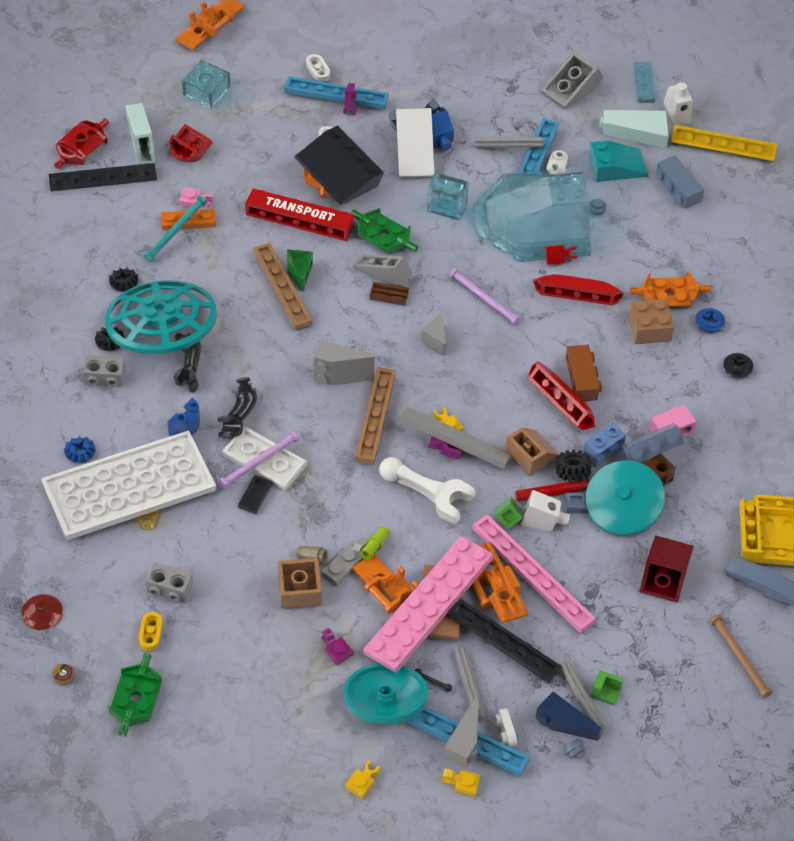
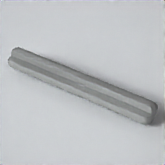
M477 137L475 139L476 147H543L544 145L542 137Z
M464 647L457 648L455 650V657L469 706L474 698L478 700V721H482L485 715L466 649Z
M569 661L561 663L562 667L560 670L586 716L602 727L603 731L606 724L572 664Z

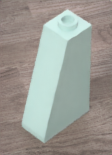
M143 103L126 105L127 122L137 164H156L152 132Z
M604 110L603 117H600L599 125L600 128H603V135L667 148L669 135L666 111Z

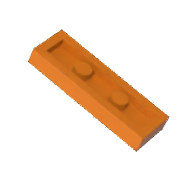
M215 209L198 210L181 229L216 227ZM187 211L161 212L162 230H170Z

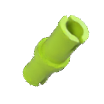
M381 526L375 535L368 539V543L360 552L362 558L370 560L374 553L383 547V542L390 535L387 527Z

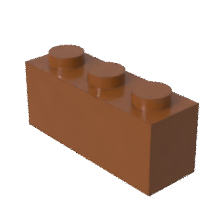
M589 344L567 346L565 359L573 391L583 401L598 400L599 392H602L601 381L597 380L598 368L594 366V352L590 351Z

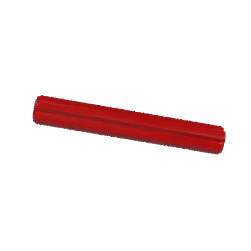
M590 479L578 480L576 483L575 481H572V483L563 482L515 491V498L518 502L526 501L529 499L532 490L549 497L585 491Z

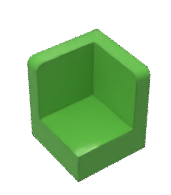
M509 497L496 507L495 516L508 530L523 518V510L512 497Z
M600 670L593 685L591 697L615 705L622 689L623 678Z

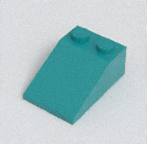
M608 140L590 142L589 160L596 182L648 176L639 148Z

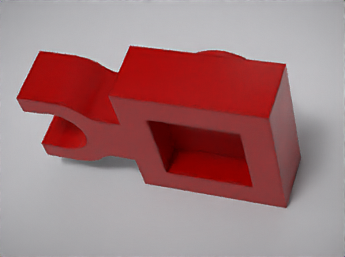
M563 244L545 246L546 264L565 263V257L577 259V255H570V251L577 249V247L569 246L567 249H564Z

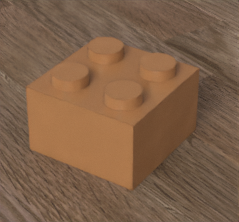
M667 299L633 301L630 303L628 316L635 344L672 341L674 325Z
M318 558L278 561L281 608L322 605Z

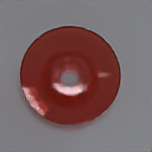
M39 594L31 597L22 608L23 621L27 626L36 630L52 628L61 620L63 615L60 601L48 594Z

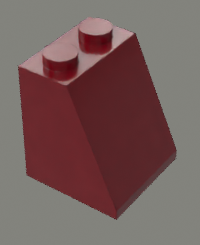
M655 535L646 561L639 592L678 603L694 545Z

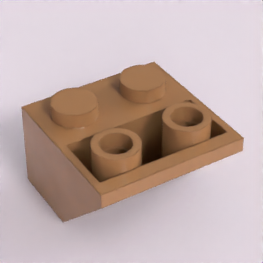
M520 428L507 436L506 451L511 454V457L529 475L534 474L553 462L560 455L535 429Z

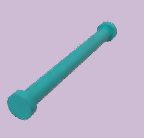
M199 195L197 201L149 252L143 255L144 258L152 262L155 255L202 205L205 206L207 204V200Z

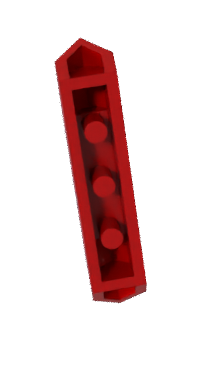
M552 274L532 280L536 291L540 295L613 306L625 294L614 285L589 278Z
M539 361L534 363L527 375L528 379L578 428L587 430L595 427L594 414L589 406L551 369Z

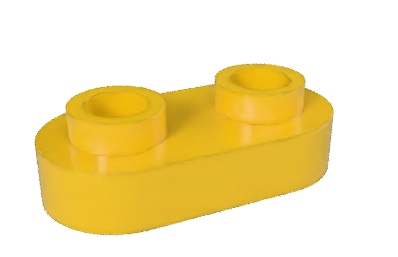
M156 612L146 613L142 618L139 645L145 651H153L160 644L163 622L161 615Z

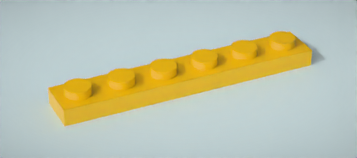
M674 125L671 142L771 161L775 159L778 145L776 143Z

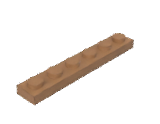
M271 243L254 247L253 253L294 329L298 330L312 325V319Z
M377 367L355 462L375 464L396 370Z

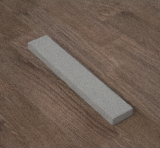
M408 406L400 415L399 421L499 468L504 469L510 459L511 454Z

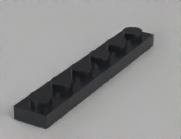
M155 163L49 174L50 191L157 181Z
M461 598L448 613V616L548 684H550L562 667Z

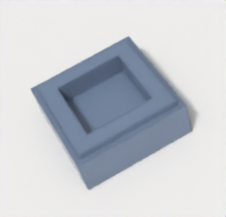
M566 493V513H586L585 493Z

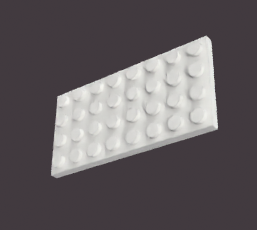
M189 430L41 478L43 487L66 540L216 491V484Z

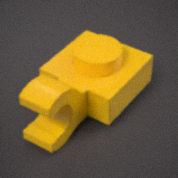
M445 769L442 783L454 785V792L475 797L481 775L461 769L458 775L453 770Z

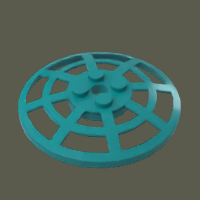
M177 280L148 282L125 291L110 304L105 315V327L112 341L126 350L142 354L176 352L199 342L212 330L217 318L216 304L207 291L192 283ZM160 289L176 290L171 294L160 293ZM189 290L202 294L209 302L198 301ZM146 292H153V295H150L148 297H138ZM184 293L192 301H180L178 296ZM121 301H125L121 314L110 318L114 308ZM131 302L139 303L137 309L127 311ZM182 307H193L189 317L182 314ZM199 307L210 308L209 317L203 326L194 321L198 315ZM138 315L140 322L134 325L129 321L128 317ZM122 320L124 325L131 330V333L125 339L113 329L111 324ZM177 320L182 321V323L167 328V325L173 324ZM147 325L151 327H159L160 329L150 330L144 329V327ZM188 325L196 330L192 335L170 343L169 334L180 331ZM138 334L161 336L162 344H141L133 341Z

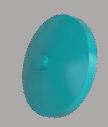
M617 461L604 466L592 477L586 491V505L591 519L600 529L616 536H634L647 531L658 521L665 504L664 488L657 474L646 465L635 461Z
M380 663L368 665L355 671L347 679L344 686V701L349 711L356 717L374 724L391 725L408 721L422 712L428 699V688L425 680L415 670L406 666H402L395 673Z

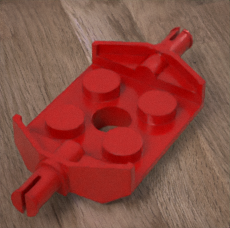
M103 118L99 123H93L89 120L79 122L56 143V151L60 159L54 163V166L60 169L66 163L84 165V159L102 142L108 143L106 132L103 129L109 124L108 119Z

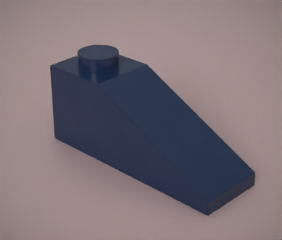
M552 692L537 707L536 719L541 725L547 726L553 731L595 741L601 738L602 727L555 692Z

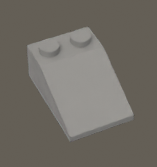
M573 51L543 86L541 91L567 108L591 92L602 80L603 75L598 67Z
M320 340L313 357L314 381L321 384L338 385L374 380L375 354Z

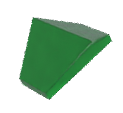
M287 249V273L297 287L304 291L313 266V252Z

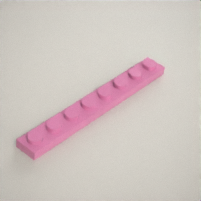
M488 514L473 524L472 529L486 543L490 542L495 552L580 634L595 623L596 618Z

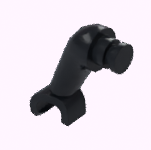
M178 332L174 336L173 342L184 339L192 334L183 335ZM200 341L188 348L182 349V352H184V366L173 376L176 385L179 386L184 380H188L187 385L191 393L195 392L199 387L196 371L201 355Z
M242 377L236 380L239 383L238 391L235 392L236 402L227 416L217 418L218 422H223V428L219 432L218 437L225 439L241 435L243 431L242 421L250 414L257 402L256 388H252L251 383H249L250 377Z

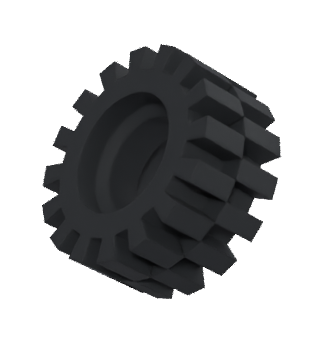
M572 449V452H569V450H566L565 453L561 452L556 459V474L558 478H562L563 481L568 479V482L571 483L572 480H575L576 483L579 479L584 481L585 478H589V475H591L590 456L586 452L582 453L581 450L575 452V449Z

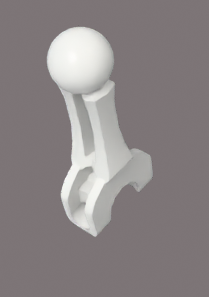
M396 457L384 459L379 467L380 475L384 480L389 482L398 481L399 484L420 492L436 504V513L439 518L452 524L458 523L460 512L451 503L458 499L469 502L476 495L472 486L459 479H452L445 483L428 479L407 468Z

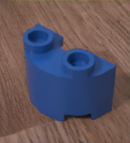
M193 397L184 405L186 410L184 413H176L167 421L169 436L188 430L192 436L199 429V403Z

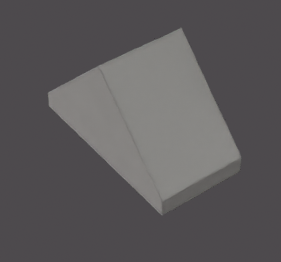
M439 314L422 330L421 342L439 354L446 355L443 314Z

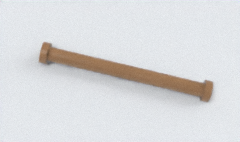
M718 614L712 617L710 620L711 624L717 627L761 692L760 696L762 699L769 697L773 691L771 688H767L722 622L723 618L721 615Z

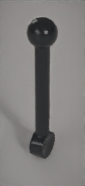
M415 669L424 679L443 687L445 691L450 692L452 690L451 684H444L423 674L421 669Z

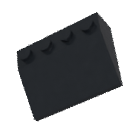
M338 125L325 131L294 157L340 205L378 187L384 174Z

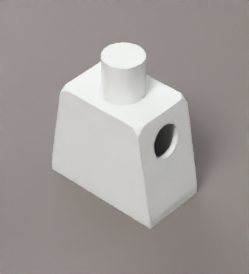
M680 82L677 85L668 87L664 105L674 125L691 123L693 100L687 90V85Z
M532 490L524 508L520 526L552 531L556 523L567 526L570 514L560 512L561 502L559 500Z

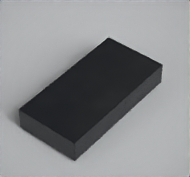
M254 475L238 503V508L257 514L273 485L272 481Z

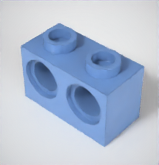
M612 423L585 441L583 453L586 452L590 456L591 464L596 468L622 450L621 445L625 444L626 434Z

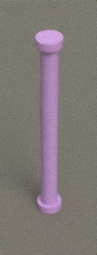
M457 268L450 272L449 276L452 279L458 280L511 321V324L515 326L519 323L521 317L518 314L515 315L459 273L460 271Z
M290 432L288 437L227 477L220 478L219 483L222 488L227 489L229 484L291 443L298 442L299 437L296 432Z

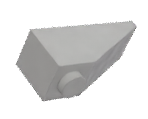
M362 254L353 265L355 269L391 285H404L412 275L405 258L401 256Z
M474 698L444 746L443 757L464 768L468 766L469 762L473 763L478 755V751H476L477 699Z

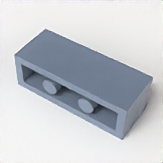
M676 155L657 163L656 177L662 181L667 191L671 192L677 203L686 209L702 202L704 189Z
M672 423L621 445L627 461L640 463L684 444V440L678 426Z

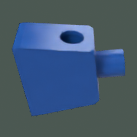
M447 110L432 114L433 148L441 146L444 151L451 148V143L454 139V128Z

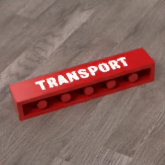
M252 188L245 203L247 216L343 241H348L354 228V214Z

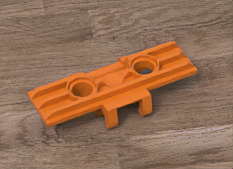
M221 0L216 5L207 7V2H202V12L197 17H195L194 11L188 14L192 25L178 35L175 41L193 51L210 36H215L217 31L225 24L232 22L234 16L243 10L245 5L237 0Z
M490 542L478 545L493 553L494 559L489 563L494 568L491 570L484 569L471 585L481 602V608L483 610L494 608L502 624L528 616L529 613L519 596L522 592L520 584L510 566L503 567ZM480 584L491 585L493 592L492 595H489V598H487Z
M375 554L370 560L364 559L352 567V570L366 584L364 590L370 592L384 606L387 614L395 613L419 585L416 581H413L411 586L404 579L405 569L402 566H399L397 573L394 574ZM379 590H382L388 596V598L392 600V602H390Z

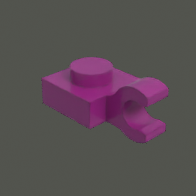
M348 83L345 90L344 114L347 113L348 109L353 110V115L357 112V106L353 102L356 101L358 93L355 91V83Z
M330 628L321 631L323 634L321 638L327 644L325 652L336 665L353 656L354 651L342 637L336 640Z

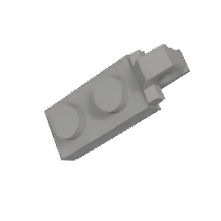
M360 538L355 545L351 543L322 570V576L338 586L353 571L352 567L363 560L360 552L368 541Z

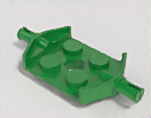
M380 208L365 214H361L355 209L351 212V214H354V218L359 220L358 236L389 254L406 248L414 252L418 250L419 246L410 241V225L407 229L381 214ZM386 233L388 236H381L380 234Z
M144 653L141 664L121 668L120 680L112 704L108 707L109 713L121 722L118 732L120 736L126 737L129 727H132V725L149 722L162 684V676L149 667L152 658L151 654L147 656V653ZM133 695H140L142 697L136 702L130 699Z

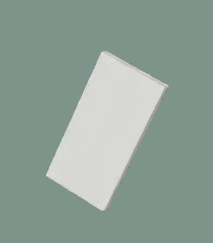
M431 108L396 109L399 178L434 177Z
M244 426L241 435L235 436L223 449L222 456L242 467L276 445V443ZM284 448L250 470V472L271 480L273 485L286 491L305 469L307 461Z

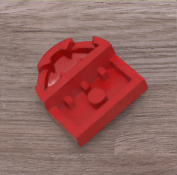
M184 124L176 136L172 135L170 137V152L181 161L196 162L204 156L213 142L187 124Z

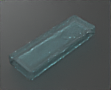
M634 62L638 103H655L651 62Z

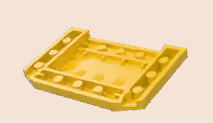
M756 495L749 501L744 502V499L740 500L741 557L753 563L794 566V497Z

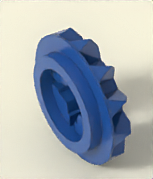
M705 308L697 313L695 324L699 326V330L704 329L705 332L711 331L714 334L715 331H721L722 327H724L725 317L716 309ZM712 317L711 324H708L707 322Z
M79 435L78 438L74 439L71 437V440L66 442L64 453L68 460L75 463H83L94 456L96 449L93 440H89L88 437L82 438ZM83 445V449H80L79 451L76 450V447L79 448Z

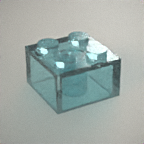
M200 60L182 80L183 95L210 108L231 87L229 72L203 60Z
M435 172L428 186L427 212L460 221L467 207L469 182Z

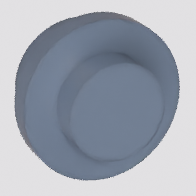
M593 199L589 202L588 207L593 215H601L606 210V203L601 199Z
M574 740L565 746L567 749L564 752L565 755H568L571 759L585 750L582 746L583 742Z

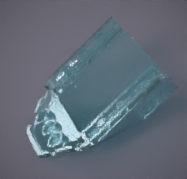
M573 167L502 173L473 205L478 236L483 240H489L493 243L494 247L502 252L511 254L518 262L546 260L545 246L563 244L564 249H567L569 246H576L577 249L571 250L570 255H577V257L591 255L587 190L583 172Z

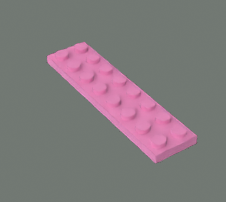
M460 536L365 646L363 653L397 673L494 559L493 553Z

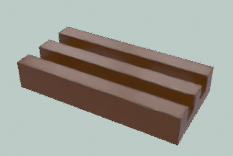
M373 282L369 299L405 306L409 288Z

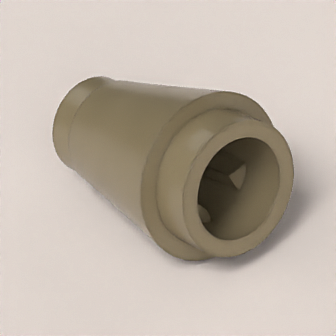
M298 547L297 558H318L319 566L325 565L327 561L328 551L323 547Z

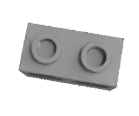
M86 355L83 371L85 384L93 386H123L125 374L124 357Z
M154 562L146 580L147 593L157 597L169 598L174 602L180 601L185 603L193 585V573Z

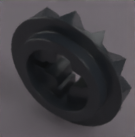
M119 267V270H113L112 275H109L110 286L120 292H125L137 286L139 281L138 274L135 273L134 269L129 270L128 267L125 269ZM122 276L126 278V282L121 279Z
M117 326L113 328L121 337L125 338L123 330H119ZM102 327L100 331H96L95 343L100 349L114 351L120 348L111 338L107 340L106 336L109 337L106 328Z
M732 353L724 359L723 368H725L726 374H731V377L737 376L740 379L744 376L747 378L753 371V362L745 354ZM735 365H737V366H740V365H741V366H742L741 369L738 368V367H737V368H734Z

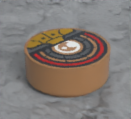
M59 664L53 669L52 675L55 683L67 685L72 682L74 673L70 665Z

